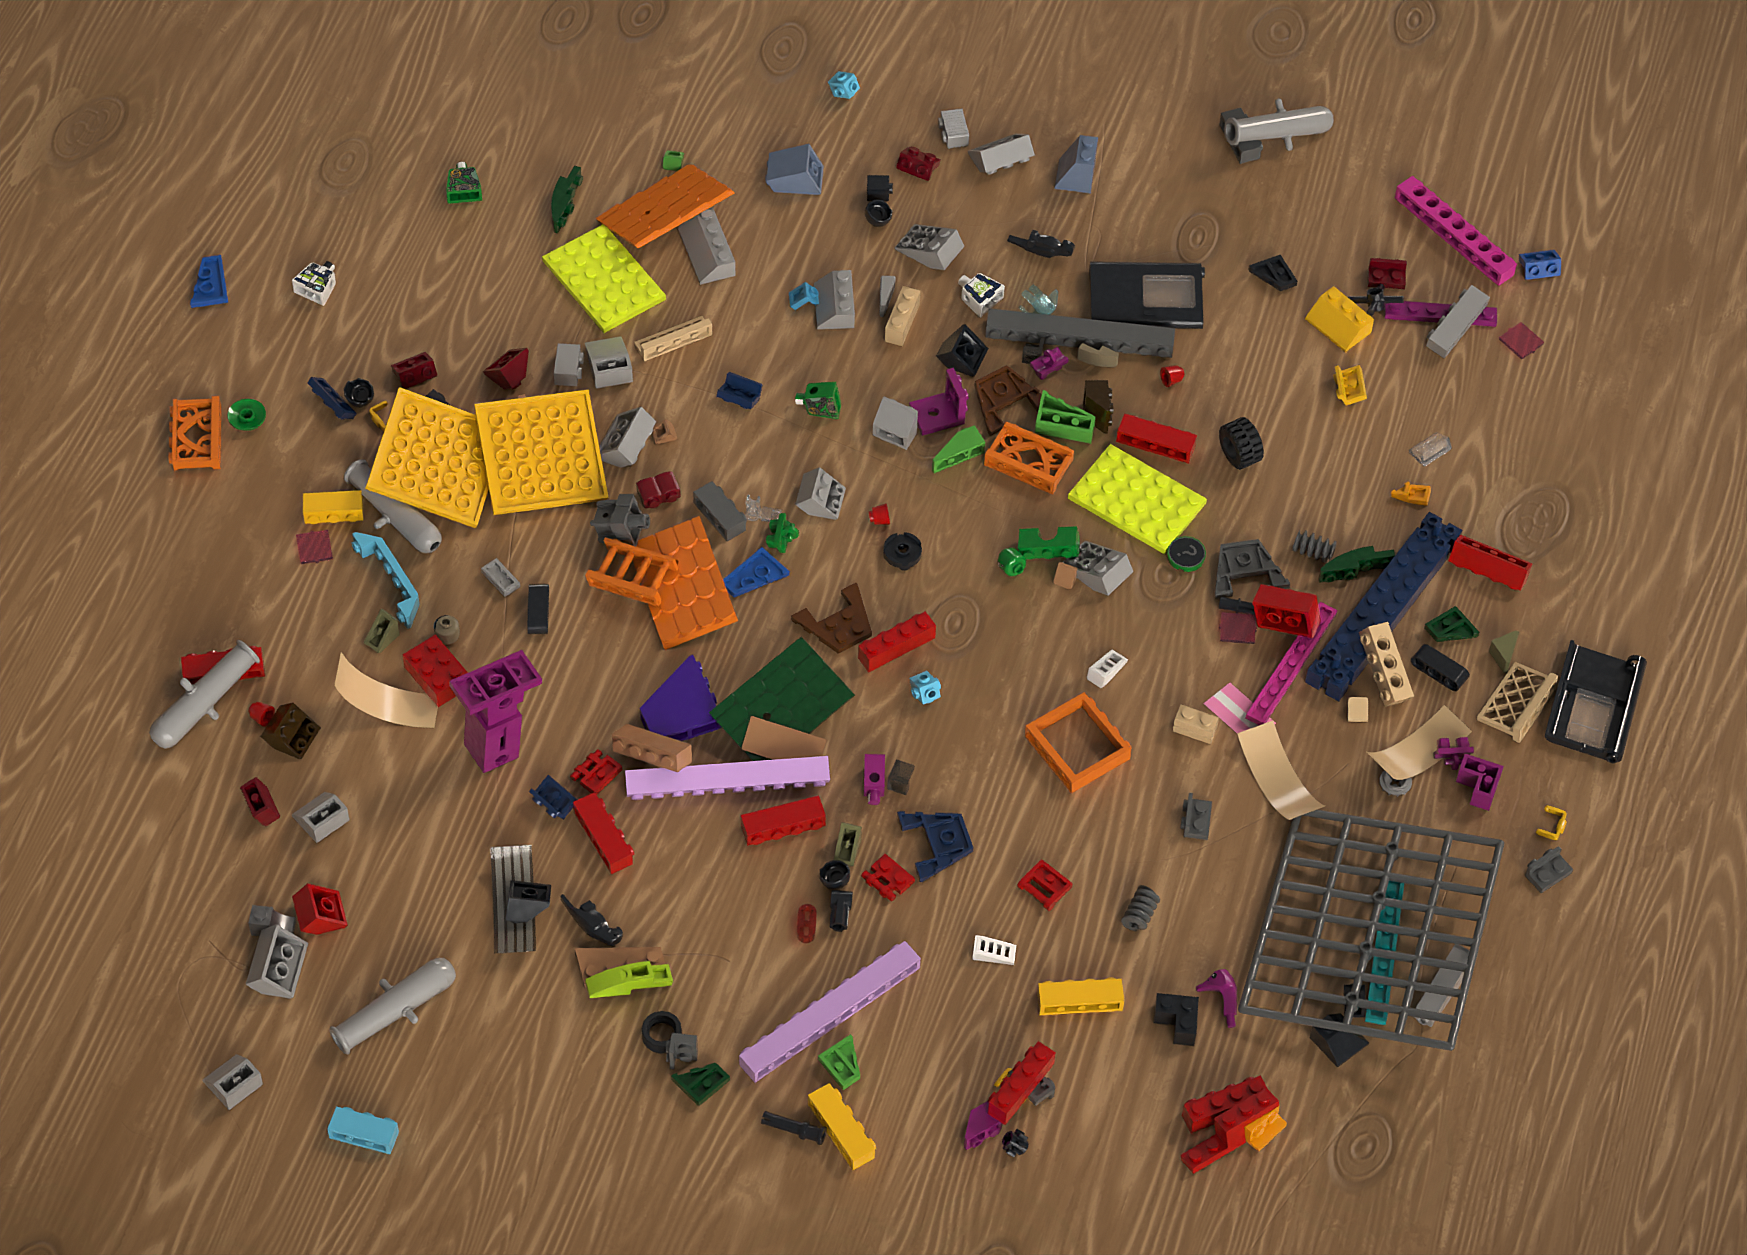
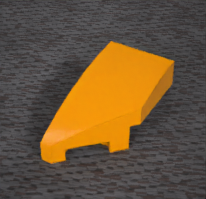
M1408 481L1399 490L1396 491L1394 489L1391 491V497L1412 504L1428 506L1431 487L1410 485Z

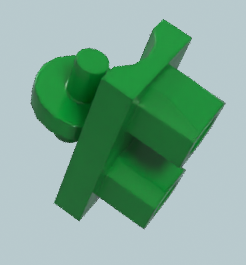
M780 513L779 519L770 520L769 528L775 535H768L766 537V544L769 548H777L780 553H785L787 543L792 542V539L798 538L799 530L795 528L794 523L786 520L785 513Z

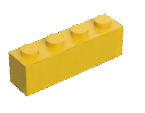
M1110 977L1104 980L1086 979L1084 981L1065 980L1063 982L1045 981L1038 983L1039 1015L1123 1011L1124 993L1122 979Z
M828 1083L808 1094V1106L821 1125L827 1127V1134L852 1170L875 1158L876 1145L871 1138H867L864 1134L863 1125L859 1121L856 1122L853 1118L850 1106L842 1102V1096L837 1088L834 1089Z

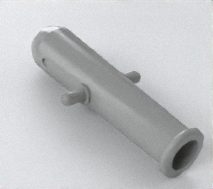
M1278 98L1275 100L1277 109L1275 113L1242 119L1228 118L1225 122L1224 134L1230 145H1237L1243 141L1282 138L1286 149L1291 151L1293 149L1291 140L1293 136L1325 133L1333 126L1334 119L1332 112L1324 106L1286 111L1282 100Z
M364 459L353 462L344 473V481L347 484H352L357 490H362V495L382 514V517L374 523V527L379 529L386 523H391L419 552H434L442 541V535L437 527L413 506L365 489L371 469Z
M237 640V645L195 684H191L186 678L180 680V684L186 690L185 693L153 722L149 731L151 739L159 747L166 749L176 745L205 714H208L213 720L219 718V714L214 709L216 702L254 663L260 662L259 657L248 645L241 640Z
M435 958L395 986H391L386 979H381L379 985L385 991L382 995L337 1027L331 1026L329 1028L334 1042L344 1054L348 1055L350 1054V1049L401 1017H407L413 1024L417 1023L418 1017L413 1010L453 984L456 978L453 965L445 958Z

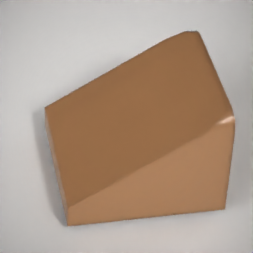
M667 419L653 427L652 435L656 444L678 439L673 424Z
M1059 562L1054 577V584L1072 589L1076 581L1078 568Z

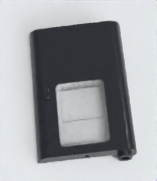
M1090 261L1091 319L1166 328L1203 329L1202 278H1205V267H1202L1201 263Z

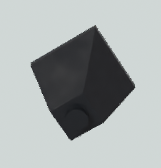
M963 324L942 343L936 357L948 369L954 368L957 372L973 377L976 375L989 348L966 324Z
M510 880L506 920L517 924L527 923L550 906L551 885Z
M1341 1013L1329 1014L1323 1019L1343 1023L1344 1016ZM1312 1026L1309 1037L1337 1067L1369 1045V1042L1362 1035Z

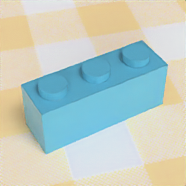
M336 1106L328 1126V1134L330 1139L391 1154L399 1134L398 1123L390 1118L382 1119L368 1112L359 1113L349 1107L341 1108Z

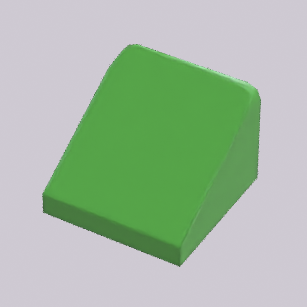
M667 150L663 158V169L680 170L684 153Z

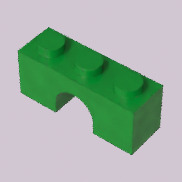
M1077 526L1058 527L1057 535L1051 540H1043L1039 528L1019 529L1018 550L1025 559L1079 557L1080 535Z

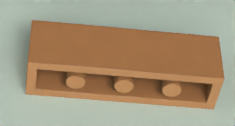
M629 724L612 733L613 752L674 772H679L692 763L691 744Z

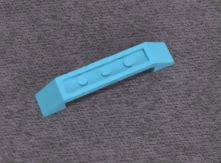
M358 532L352 533L353 542L351 544L356 553L359 552L362 558L375 553L377 559L383 561L386 573L392 575L395 587L401 589L404 601L397 604L398 612L396 616L400 623L405 624L407 629L411 628L420 605L417 591L383 538Z

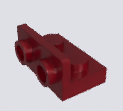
M1370 258L1368 287L1377 288L1378 284H1383L1385 288L1405 290L1407 261Z
M426 352L391 365L392 371L399 378L403 389L438 375L433 359Z

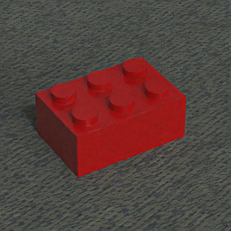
M1261 584L1254 597L1253 606L1259 628L1309 638L1314 637L1321 622L1317 595Z
M436 634L402 654L404 668L438 707L456 697L449 686L450 680L468 672Z

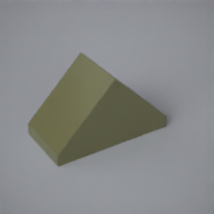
M380 609L364 643L377 653H381L399 636L397 619L385 610Z
M1513 631L1491 641L1489 653L1503 673L1508 672L1519 631Z
M845 822L841 823L834 860L854 866L861 844V826Z

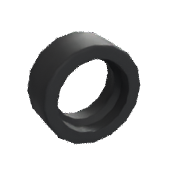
M666 1011L654 1012L643 1021V1043L649 1050L655 1053H666L667 1041L652 1039L649 1034L652 1026L659 1023L669 1024L674 1028V1033L682 1034L681 1022L677 1016Z

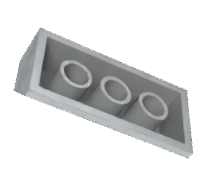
M713 207L708 208L678 227L679 234L700 285L736 276L735 260Z

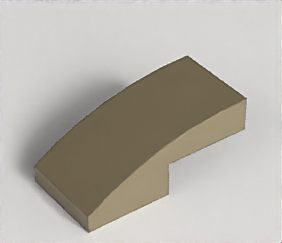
M1082 343L1078 350L1077 360L1095 366L1116 367L1118 365L1119 353L1105 346H1102L1100 350H1096Z

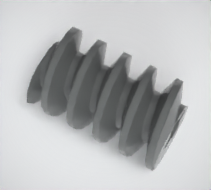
M1299 530L1293 545V552H1297L1300 548L1301 555H1304L1307 551L1309 558L1313 554H1315V560L1322 556V562L1325 563L1328 559L1331 561L1337 541L1329 545V538L1322 542L1321 535L1316 540L1315 533L1308 537L1307 530L1303 534H1300Z
M1144 885L1138 886L1121 920L1125 928L1132 931L1145 930L1147 928V923L1150 922V917L1154 914L1153 910L1157 908V904L1160 902L1159 896L1151 888Z

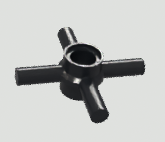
M1378 284L1377 288L1367 290V296H1348L1355 304H1368L1367 314L1370 316L1374 315L1375 312L1384 310L1385 303H1404V296H1385L1383 292L1385 286L1383 284Z

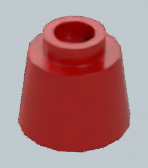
M1178 365L1162 367L1160 370L1162 383L1166 387L1181 382L1185 375L1183 368Z
M887 503L872 507V511H869L870 523L890 525Z
M256 702L250 705L248 712L253 720L265 727L275 714V708L261 702Z

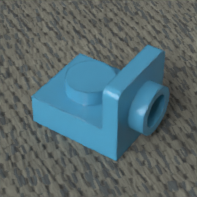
M804 282L789 292L790 307L796 310L807 302H811L815 306L818 305V290Z

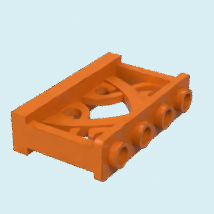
M212 396V399H173V406H170V417H173V421H169V430L172 433V437H169V447L172 448V452H169L168 458L169 464H173L174 471L185 468L205 467L221 469L222 407L220 396ZM192 410L195 413V415L192 416L189 412H186L187 416L181 417L180 413L182 411ZM201 420H204V423L206 421H210V423L208 425H204L201 422ZM196 423L204 431L211 432V434L202 436L197 444L190 441L184 435ZM204 441H209L210 444H209V445H205L203 442H204ZM182 451H186L185 457L190 455L191 451L194 452L190 458H181L179 456Z
M1005 422L990 449L988 448L985 453L984 465L1050 494H1054L1057 485L1073 462L1074 450L1053 442L1051 439L1039 436L1032 431L1020 428L1016 424ZM1006 437L1011 438L1010 447L1004 441ZM1002 446L1005 450L998 453L997 450ZM1036 450L1042 462H1033L1026 465L1022 463V458L1018 452ZM1058 459H1060V460L1063 461L1061 464H1058V465H1052V464H1050V463H1056V462L1058 461ZM1050 469L1058 470L1055 476L1050 475Z

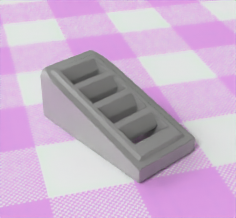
M882 276L880 279V317H884L895 290V276Z

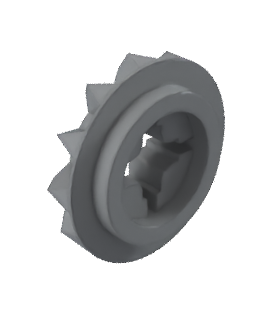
M1384 770L1380 776L1379 784L1382 787V791L1388 792L1389 796L1393 794L1398 797L1402 794L1405 795L1411 789L1412 779L1410 777L1396 780ZM1392 780H1394L1395 782L1400 781L1399 786H1397L1396 784L1391 785Z

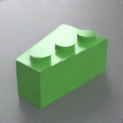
M1043 390L1036 419L1035 433L1091 444L1096 417L1076 406L1072 407L1065 403L1064 400L1057 399Z

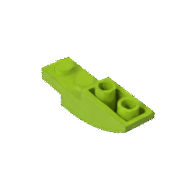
M644 961L605 970L587 978L585 983L589 998L630 995L632 989L672 986L673 978L669 964L651 966L650 961Z

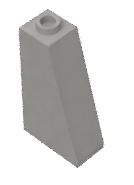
M1455 944L1446 960L1467 964L1470 950ZM1440 968L1431 985L1458 989L1462 983L1464 972ZM1425 992L1416 1009L1441 1013L1452 997ZM1414 1017L1422 1025L1432 1027L1435 1023L1434 1020Z

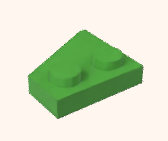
M851 1034L818 1055L820 1063L843 1090L860 1079V1071Z

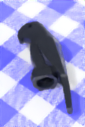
M1032 230L1028 240L1009 235L1007 239L1008 242L1024 248L1026 251L1047 258L1072 256L1075 245L1071 241L1063 240V242H1060L1055 237L1040 235L1036 230Z
M564 894L560 896L570 915L587 935L610 946L616 945L622 940V929L620 927L610 928L606 919L596 911V905L590 900L580 905V908L577 909Z

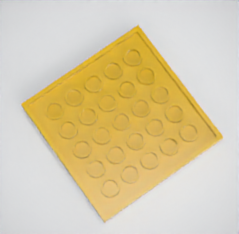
M399 387L365 489L476 528L489 490L476 415Z
M589 390L474 404L493 515L608 500Z

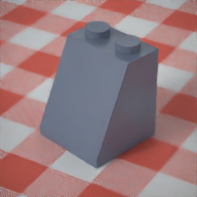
M1080 135L1061 156L1058 164L1055 189L1091 194L1098 137Z
M810 144L769 153L765 181L773 192L821 194L824 166Z

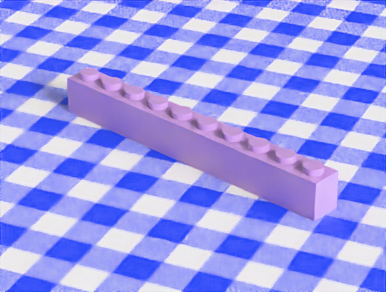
M828 756L686 766L679 772L665 768L625 770L627 797H631V800H641L643 796L650 795L652 799L664 798V794H672V797H682L684 793L691 792L693 796L704 795L705 791H712V794L725 793L724 790L732 789L733 793L745 792L746 788H753V791H764L765 787L781 790L785 789L787 785H793V788L806 787L805 784L821 787L826 786V783L830 781Z
M906 941L894 945L884 956H878L871 965L862 967L855 976L846 978L839 987L829 990L823 998L810 1003L803 1012L794 1014L790 1021L778 1025L774 1032L768 1036H762L752 1047L745 1048L739 1055V1065L756 1083L920 968L921 958Z

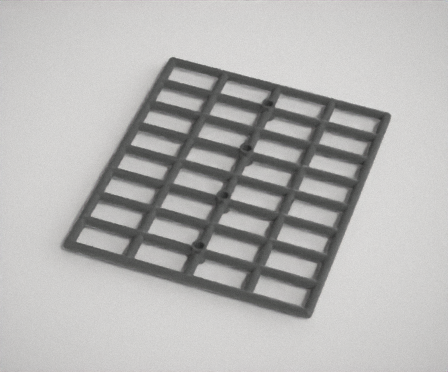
M1314 810L1303 814V816L1343 822L1340 837L1333 838L1297 832L1301 816L1293 818L1238 1011L1247 1015L1448 1051L1454 1050L1501 861L1504 841L1322 810ZM1351 824L1394 830L1391 842L1387 843L1386 846L1347 839ZM1406 832L1443 838L1444 842L1440 855L1398 848L1401 833ZM1295 839L1337 846L1333 862L1290 856ZM1452 840L1495 847L1492 862L1485 863L1448 857ZM1345 848L1386 854L1387 858L1383 871L1341 864ZM1399 857L1434 862L1438 863L1434 880L1391 873L1393 863ZM1288 864L1329 870L1330 873L1326 887L1285 881L1284 876ZM1446 865L1489 871L1485 888L1442 881ZM1338 872L1381 879L1378 891L1374 892L1373 895L1334 889ZM1394 881L1432 888L1428 904L1385 898L1388 882ZM1281 888L1323 895L1319 912L1276 905ZM1440 889L1483 896L1479 913L1436 906ZM1331 897L1372 903L1373 910L1370 921L1327 914ZM1389 906L1425 912L1422 928L1420 930L1379 923L1381 910ZM1274 913L1316 920L1312 937L1269 930ZM1433 915L1477 921L1473 938L1429 931ZM1324 922L1367 929L1365 940L1360 945L1320 939ZM1375 931L1418 937L1415 955L1372 948ZM1271 938L1309 945L1305 962L1262 955L1266 939ZM1427 939L1470 946L1467 964L1424 957ZM1323 947L1360 954L1357 970L1351 971L1313 964L1317 948ZM1372 956L1409 962L1412 963L1408 980L1365 973L1367 962ZM1263 963L1303 970L1298 988L1256 981L1255 978L1259 964ZM1427 965L1464 972L1461 988L1454 989L1416 982L1420 966ZM1314 972L1354 979L1351 992L1346 996L1307 990L1310 973ZM1362 981L1405 988L1402 1006L1359 999ZM1252 989L1295 996L1291 1014L1248 1006ZM1414 990L1457 997L1454 1015L1410 1008ZM1309 998L1346 1005L1343 1023L1299 1015L1303 999ZM1360 1007L1399 1014L1395 1032L1352 1025L1354 1012ZM1411 1016L1452 1024L1448 1041L1403 1034L1407 1017Z

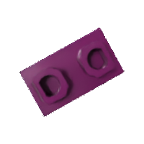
M1056 347L1053 350H1045L1044 355L1030 362V366L1035 370V374L1043 380L1051 372L1062 369V366L1067 364L1069 359Z
M1468 737L1457 738L1455 740L1456 747L1450 748L1449 738L1438 739L1437 750L1433 753L1434 759L1450 758L1444 759V764L1451 765L1452 770H1458L1464 755L1474 753V747H1470Z

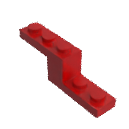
M1266 1087L1215 1117V1135L1181 1154V1161L1194 1174L1246 1143L1244 1127L1277 1108L1279 1100Z

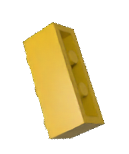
M362 490L303 493L305 524L363 521Z

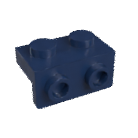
M728 372L725 383L718 389L716 397L722 398L726 402L738 404L742 408L752 409L760 400L763 385Z
M547 775L536 790L532 788L529 790L533 795L532 800L540 806L544 804L547 807L546 812L553 818L558 816L564 820L573 809V802L578 800L550 775Z

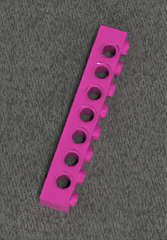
M1411 176L1397 186L1395 199L1495 284L1500 286L1514 276L1517 263L1498 246L1488 240L1485 235H1482L1475 229L1472 224L1463 219L1459 213L1450 208L1446 202L1437 197L1434 192L1425 187L1421 181Z

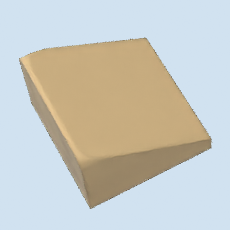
M1367 697L1348 698V722H1368Z

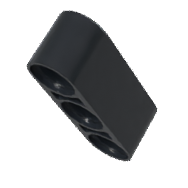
M529 584L528 634H548L549 584Z
M1423 644L1411 658V663L1414 667L1452 691H1458L1470 677L1466 668L1427 644Z

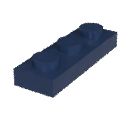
M311 377L307 383L311 386L312 391L324 400L323 403L330 407L338 418L354 419L357 413L324 378Z

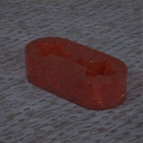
M804 904L798 910L797 938L802 943H810L816 936L817 911L811 904ZM806 912H810L809 920H805ZM805 927H809L808 935H804Z

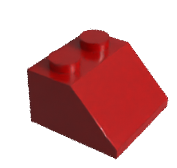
M307 883L292 896L301 932L318 935L348 926L339 891Z

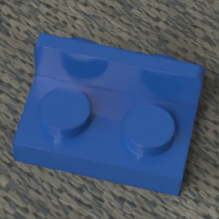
M1555 250L1519 254V262L1524 267V278L1526 280L1561 275V257Z

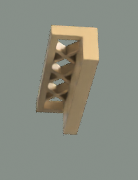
M703 316L638 340L635 342V347L643 360L647 361L711 336L712 323L709 318L704 319Z

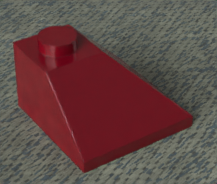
M527 348L508 350L483 371L484 375L503 389H516L522 384L521 381L526 378L529 350Z

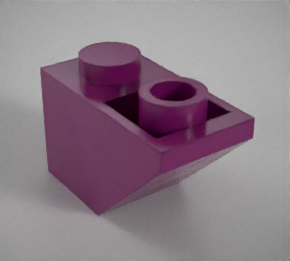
M988 1101L970 1111L964 1139V1148L966 1150L979 1146L984 1139L994 1137L1002 1130V1123L988 1114Z

